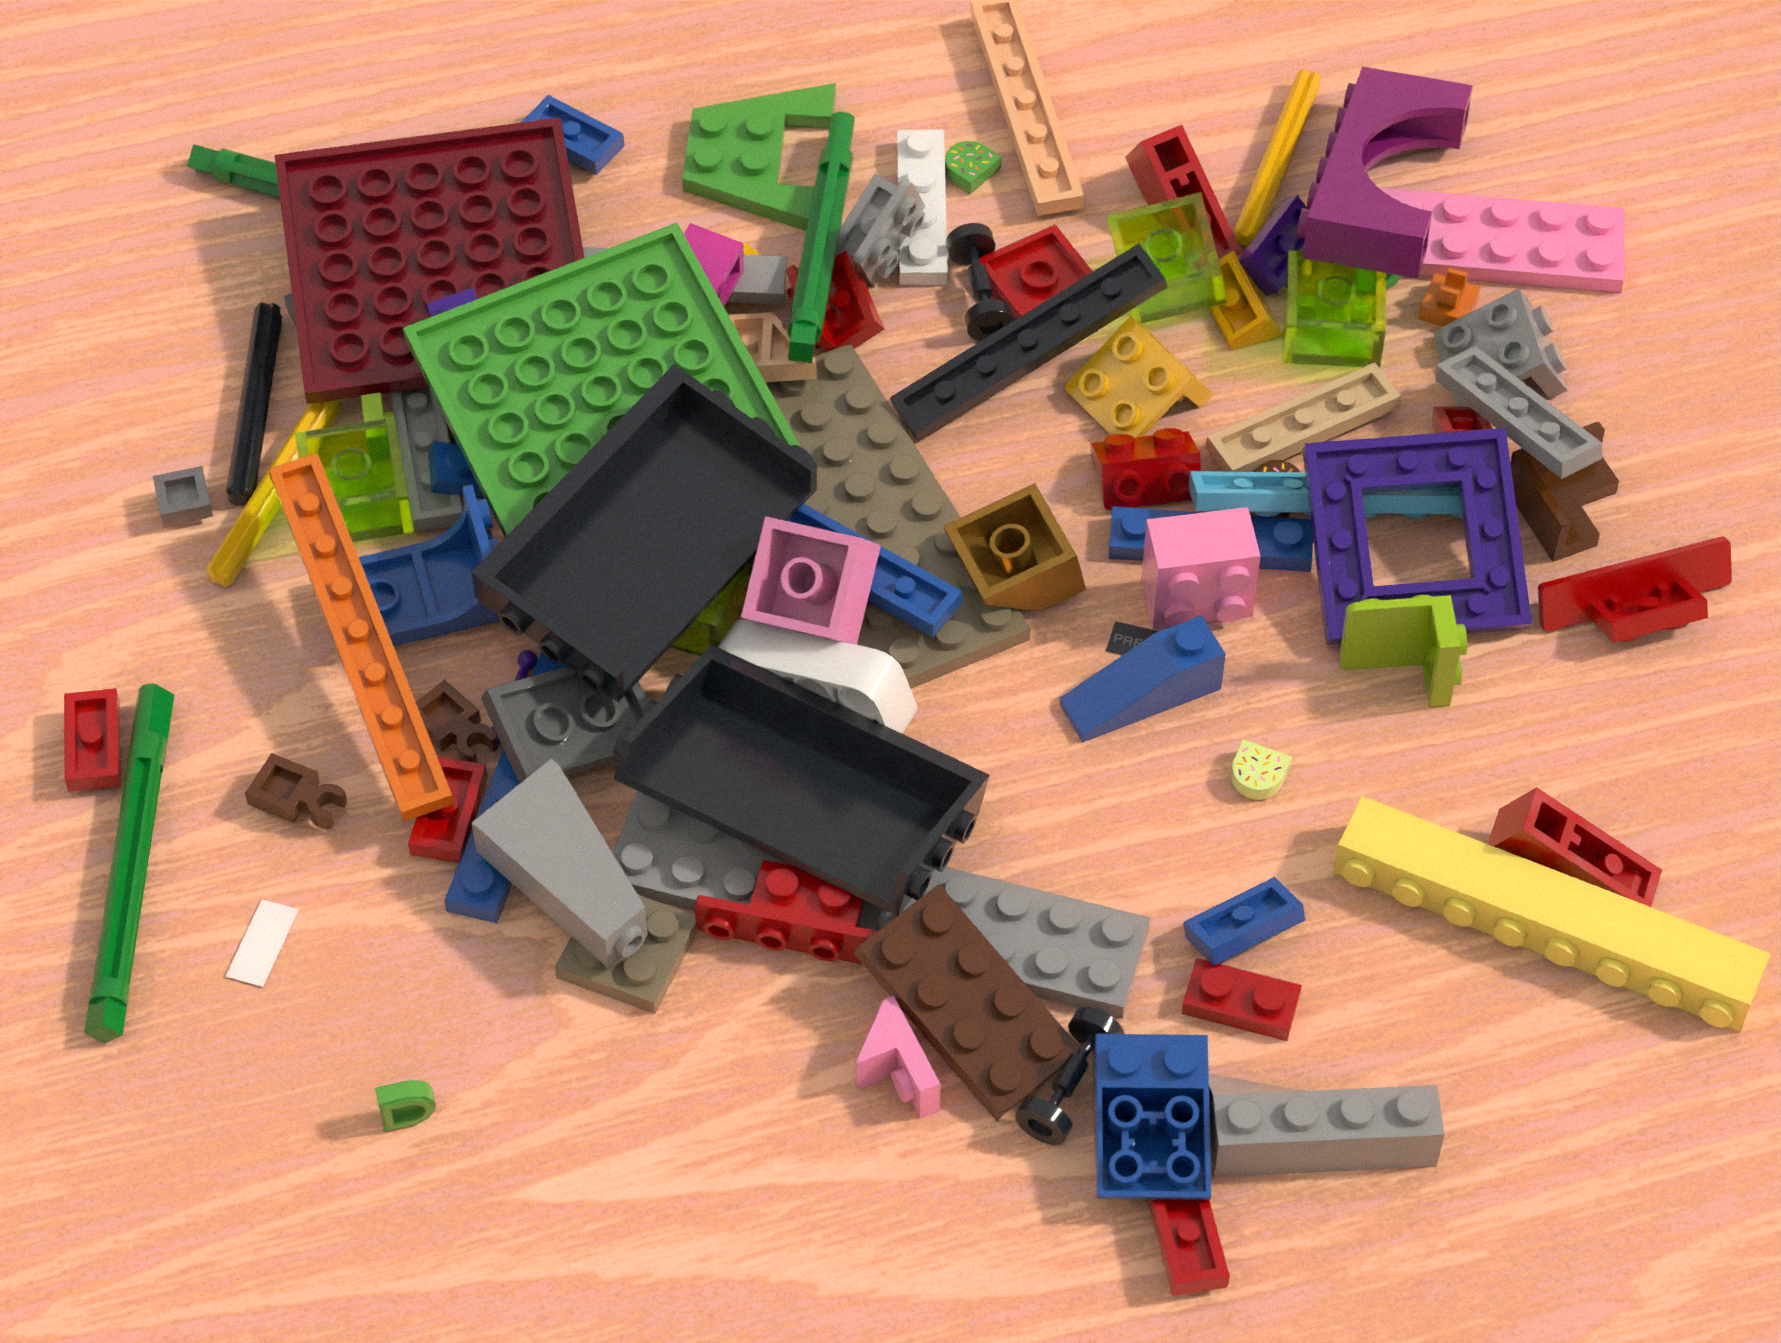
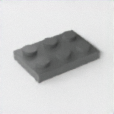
M569 666L488 688L481 697L519 783L523 782L551 758L559 764L566 777L616 763L618 757L614 756L613 750L620 733L625 727L633 728L649 703L639 681L617 702L604 692L601 695L592 692L580 680L578 673Z

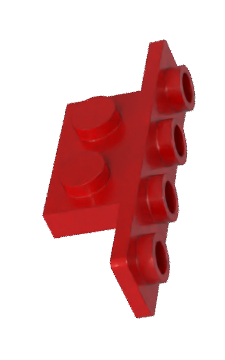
M1721 536L1543 582L1538 586L1540 626L1546 632L1592 621L1615 643L1619 641H1635L1642 635L1664 629H1681L1691 622L1708 618V602L1700 592L1726 586L1732 582L1731 542L1726 537Z
M768 860L762 861L750 905L703 895L697 896L694 905L698 930L705 932L715 939L730 940L735 938L758 943L768 950L782 951L789 949L809 953L816 959L827 962L843 960L862 964L854 953L858 946L878 932L858 927L865 900L795 866Z

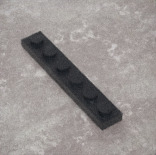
M1138 243L891 396V403L914 438L919 442L1167 288L1166 279Z

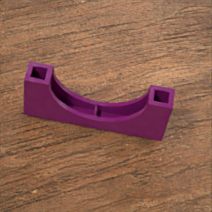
M1362 66L1356 84L1348 83L1344 106L1339 107L1335 130L1329 134L1325 157H1321L1316 183H1311L1306 209L1302 208L1300 213L1297 237L1305 239L1303 258L1419 278L1427 253L1432 211L1419 209L1394 199L1377 187L1366 172L1386 157L1407 150L1432 147L1460 149L1468 125L1473 85Z

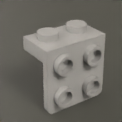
M874 174L841 226L836 256L845 250L850 253L864 281L874 287L881 277L887 278L893 272L899 261L900 254L897 251L907 236L910 238L914 237L924 222L925 213L923 210L926 206L914 184L903 179L896 186L879 175Z
M1519 288L1439 328L1434 335L1442 362L1476 346L1519 380L1523 381L1531 377L1549 399L1568 391L1561 373L1567 369L1566 361L1559 347L1555 343L1551 344L1548 335L1554 332L1552 321L1544 307L1539 306L1535 308ZM1452 393L1454 401L1460 407H1469Z

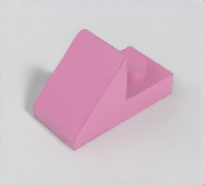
M893 995L883 999L856 1061V1088L862 1089L892 1077L895 1090L903 1103L911 1101L921 1119L940 1111L941 1084Z

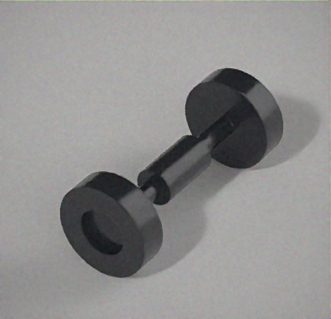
M968 223L955 228L949 233L946 238V247L951 261L958 265L970 266L967 272L975 300L980 302L973 305L966 312L965 324L968 335L980 342L1015 319L1012 308L1007 302L990 299L993 292L987 268L979 260L980 257L995 251L993 233L984 224Z
M1080 1007L1068 1024L1069 1032L1081 1044V1047L1077 1054H1070L1052 1084V1089L1055 1092L1050 1100L1027 1097L1023 1100L1015 1114L1018 1125L1028 1135L1038 1141L1049 1145H1061L1070 1133L1072 1121L1059 1108V1105L1064 1097L1070 1098L1086 1072L1089 1066L1086 1059L1090 1052L1094 1050L1096 1034H1125L1121 1025L1113 1017L1099 1009Z

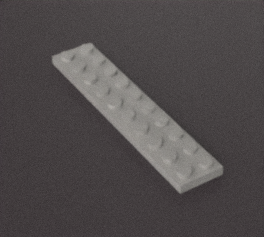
M639 791L636 792L613 855L638 895L695 911L694 905L698 895L750 905L762 861L768 860L788 864ZM945 867L942 872L933 871L931 881L924 895L940 884L1036 997L1079 1008L1092 1007L1108 1015L1123 1018L1148 934L1150 917ZM911 899L910 902L906 905V907L902 910V912L905 911L912 904H914L917 900ZM865 901L858 927L879 931L897 916Z

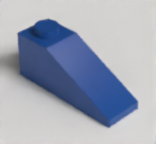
M1201 615L1154 633L1060 697L1059 704L1083 743L1221 690L1226 654Z

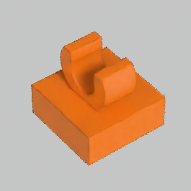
M1450 267L1446 276L1435 273L1420 305L1418 319L1443 327L1473 312L1479 300L1481 287L1466 282L1468 273Z

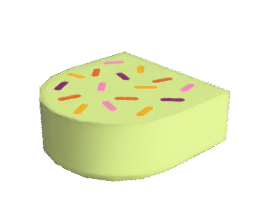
M1243 739L1233 761L1231 772L1233 787L1239 794L1249 799L1262 800L1277 794L1285 781L1291 767L1292 756Z

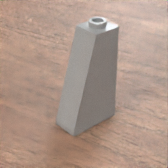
M552 758L472 822L476 852L607 968L611 967L621 957H630L642 946L648 935L645 906L561 767Z

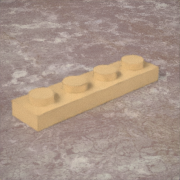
M1374 362L1208 435L1205 448L1223 472H1255L1263 463L1271 460H1284L1302 452L1305 443L1327 441L1399 409L1401 395Z

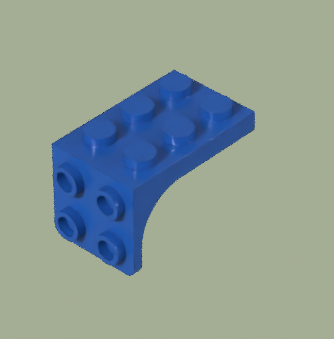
M472 484L462 486L464 500L462 514L458 521L443 534L422 543L359 557L393 646L500 621L498 614L476 599L471 572L499 544L498 538L493 539L490 530L493 528L487 500L486 498L476 499Z

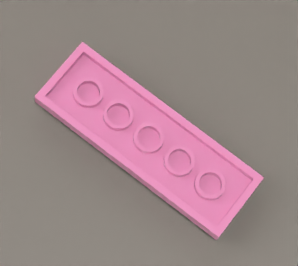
M1380 188L1383 192L1400 202L1419 209L1432 211L1427 253L1419 276L1433 277L1435 273L1446 276L1450 267L1468 273L1467 280L1621 293L1624 282V208ZM1333 264L1335 269L1355 270V267Z

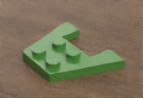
M836 83L693 108L682 177L683 191L806 231L814 186L779 184L786 125L830 128L831 117L835 110Z

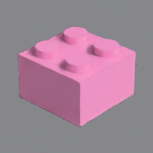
M1248 507L1147 519L1141 582L1152 629L1172 627L1201 615L1206 623L1215 621L1234 622L1241 618L1253 617L1261 556Z
M765 516L741 618L857 645L881 545L863 538Z

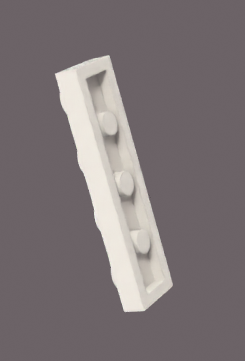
M944 129L897 130L898 185L903 179L913 183L926 206L923 210L925 219L919 231L912 238L907 236L899 248V285H947Z

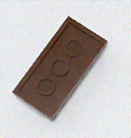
M940 884L858 946L854 953L889 996L894 995L901 1010L996 1121L1000 1120L1061 1070L1069 1055L1072 1053L1077 1054L1080 1049L1078 1044Z

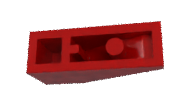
M1183 125L1141 141L1125 156L1144 200L1198 273L1231 251H1234L1238 256L1242 254Z
M1537 787L1499 809L1488 841V845L1649 907L1652 906L1662 869Z

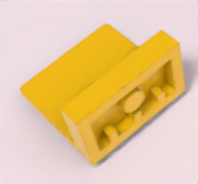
M1131 316L1065 385V390L1110 435L1128 434L1134 438L1143 437L1176 401L1180 403L1187 397L1201 408L1214 394L1150 331Z

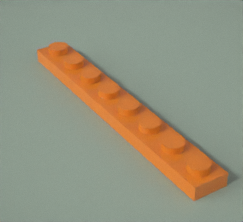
M318 453L269 468L275 492L402 821L405 822L454 805L450 788Z

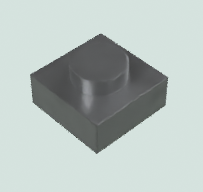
M203 466L153 476L163 527L213 517Z

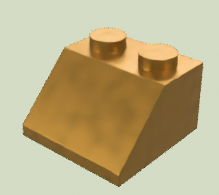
M1036 483L944 525L948 538L985 605L1042 611L1086 590L1077 555Z

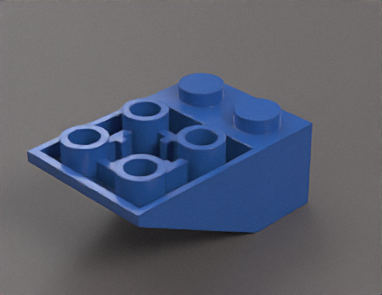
M1096 1034L1093 1050V1112L1097 1199L1211 1200L1208 1035Z

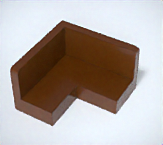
M1600 422L1582 427L1600 442L1603 441L1605 429ZM1523 448L1513 451L1510 463L1516 507L1551 560L1555 562L1596 547L1600 533L1582 506L1616 494L1619 480L1603 456L1601 460L1561 479Z

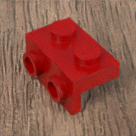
M846 250L835 258L822 336L820 341L815 344V349L822 347L827 352L850 344L855 349L885 330L864 278L854 264L853 256ZM794 264L785 269L792 286L787 289L792 303L799 271Z
M1164 428L1155 431L1152 436L1135 438L1128 434H1114L1106 437L1104 441L1091 443L1092 462L1101 479L1102 504L1106 510H1112V506L1137 507L1192 500L1188 490L1190 471H1201L1200 451L1189 431L1183 432L1176 428Z

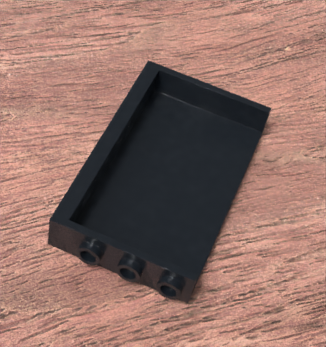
M673 364L471 572L475 598L497 613L500 621L509 631L518 636L524 633L538 643L540 651L550 661L557 665H561L564 662L576 671L583 684L592 692L599 695L604 692L619 702L756 556L765 516L788 521L816 492L817 464L804 448L798 445L790 446L776 436L773 429L764 420L758 417L750 418L736 408L733 401L725 393L717 389L710 390Z
M711 645L682 676L677 674L673 677L665 694L658 702L652 700L648 703L633 728L627 726L623 729L613 750L614 756L618 757L614 780L896 916L902 912L911 899L919 900L923 897L931 881L933 871L942 872L951 859L956 842L964 844L968 840L976 824L990 777L989 774L714 645Z

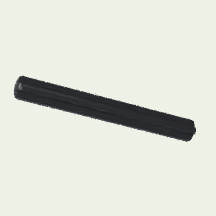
M261 302L254 309L226 488L228 500L234 505L240 503L246 505L257 486L282 321L281 308L276 303L266 304Z

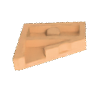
M773 312L729 315L765 382L817 379L816 359L814 356L812 363L788 360L790 338L788 337L787 330L783 328V322Z

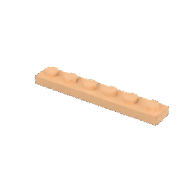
M971 1L970 15L1037 216L1083 208L1084 193L1018 1Z

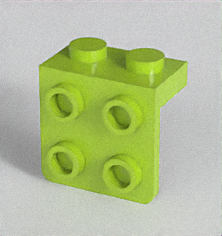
M1418 595L1412 598L1394 600L1365 599L1346 607L1339 655L1342 669L1353 670L1422 665L1429 707L1450 706L1454 685H1460L1462 681L1460 655L1467 654L1466 628L1464 624H1456L1451 595L1434 597Z

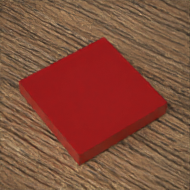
M1056 224L979 258L980 263L984 264L987 268L993 298L1007 302L1012 308L1015 320L1093 272Z

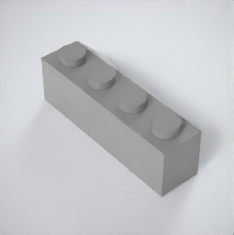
M1209 1074L1210 1145L1214 1177L1437 1166L1445 1135L1437 1085L1306 1091Z

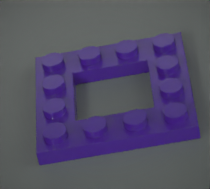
M1506 428L1304 444L1302 452L1326 645L1341 644L1346 607L1365 599L1394 600L1412 598L1418 595H1430L1432 597L1451 595L1456 624H1464L1466 634L1528 629L1531 626L1532 619ZM1458 486L1471 579L1374 586L1362 494Z

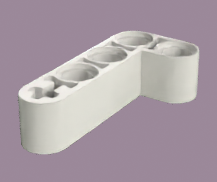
M741 619L734 622L718 646L729 653L902 734L918 710L917 703L900 664L887 653L877 649Z

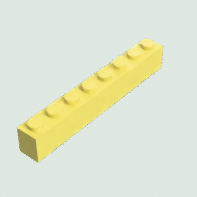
M1361 796L1337 847L1333 873L1344 877L1345 880L1355 886L1370 887L1393 896L1398 902L1406 906H1418L1444 916L1449 922L1457 926H1469L1495 936L1497 940L1508 946L1526 948L1546 956L1547 959L1559 966H1571L1597 976L1602 982L1610 986H1623L1646 995L1661 1006L1676 1007L1697 1015L1715 1027H1727L1741 1032L1771 953L1364 796Z

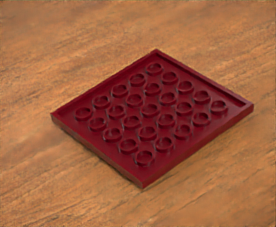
M561 117L274 155L307 404L356 398L373 393L385 394L429 388L405 341L403 332L404 327L429 318L427 303L470 288L474 289L479 299L585 258Z

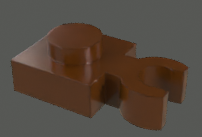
M443 680L416 701L431 743L441 752L455 744L458 748L460 760L478 763L476 752L471 748L473 745L484 744L492 752L498 749L495 732L489 726L479 724L481 722L479 709L446 680Z
M273 753L270 754L245 792L247 804L292 823L296 821L301 812L309 814L314 825L323 829H331L334 822L332 813L321 808L329 803L343 808L347 805L346 794L341 787L334 784L319 785L320 781L317 771Z

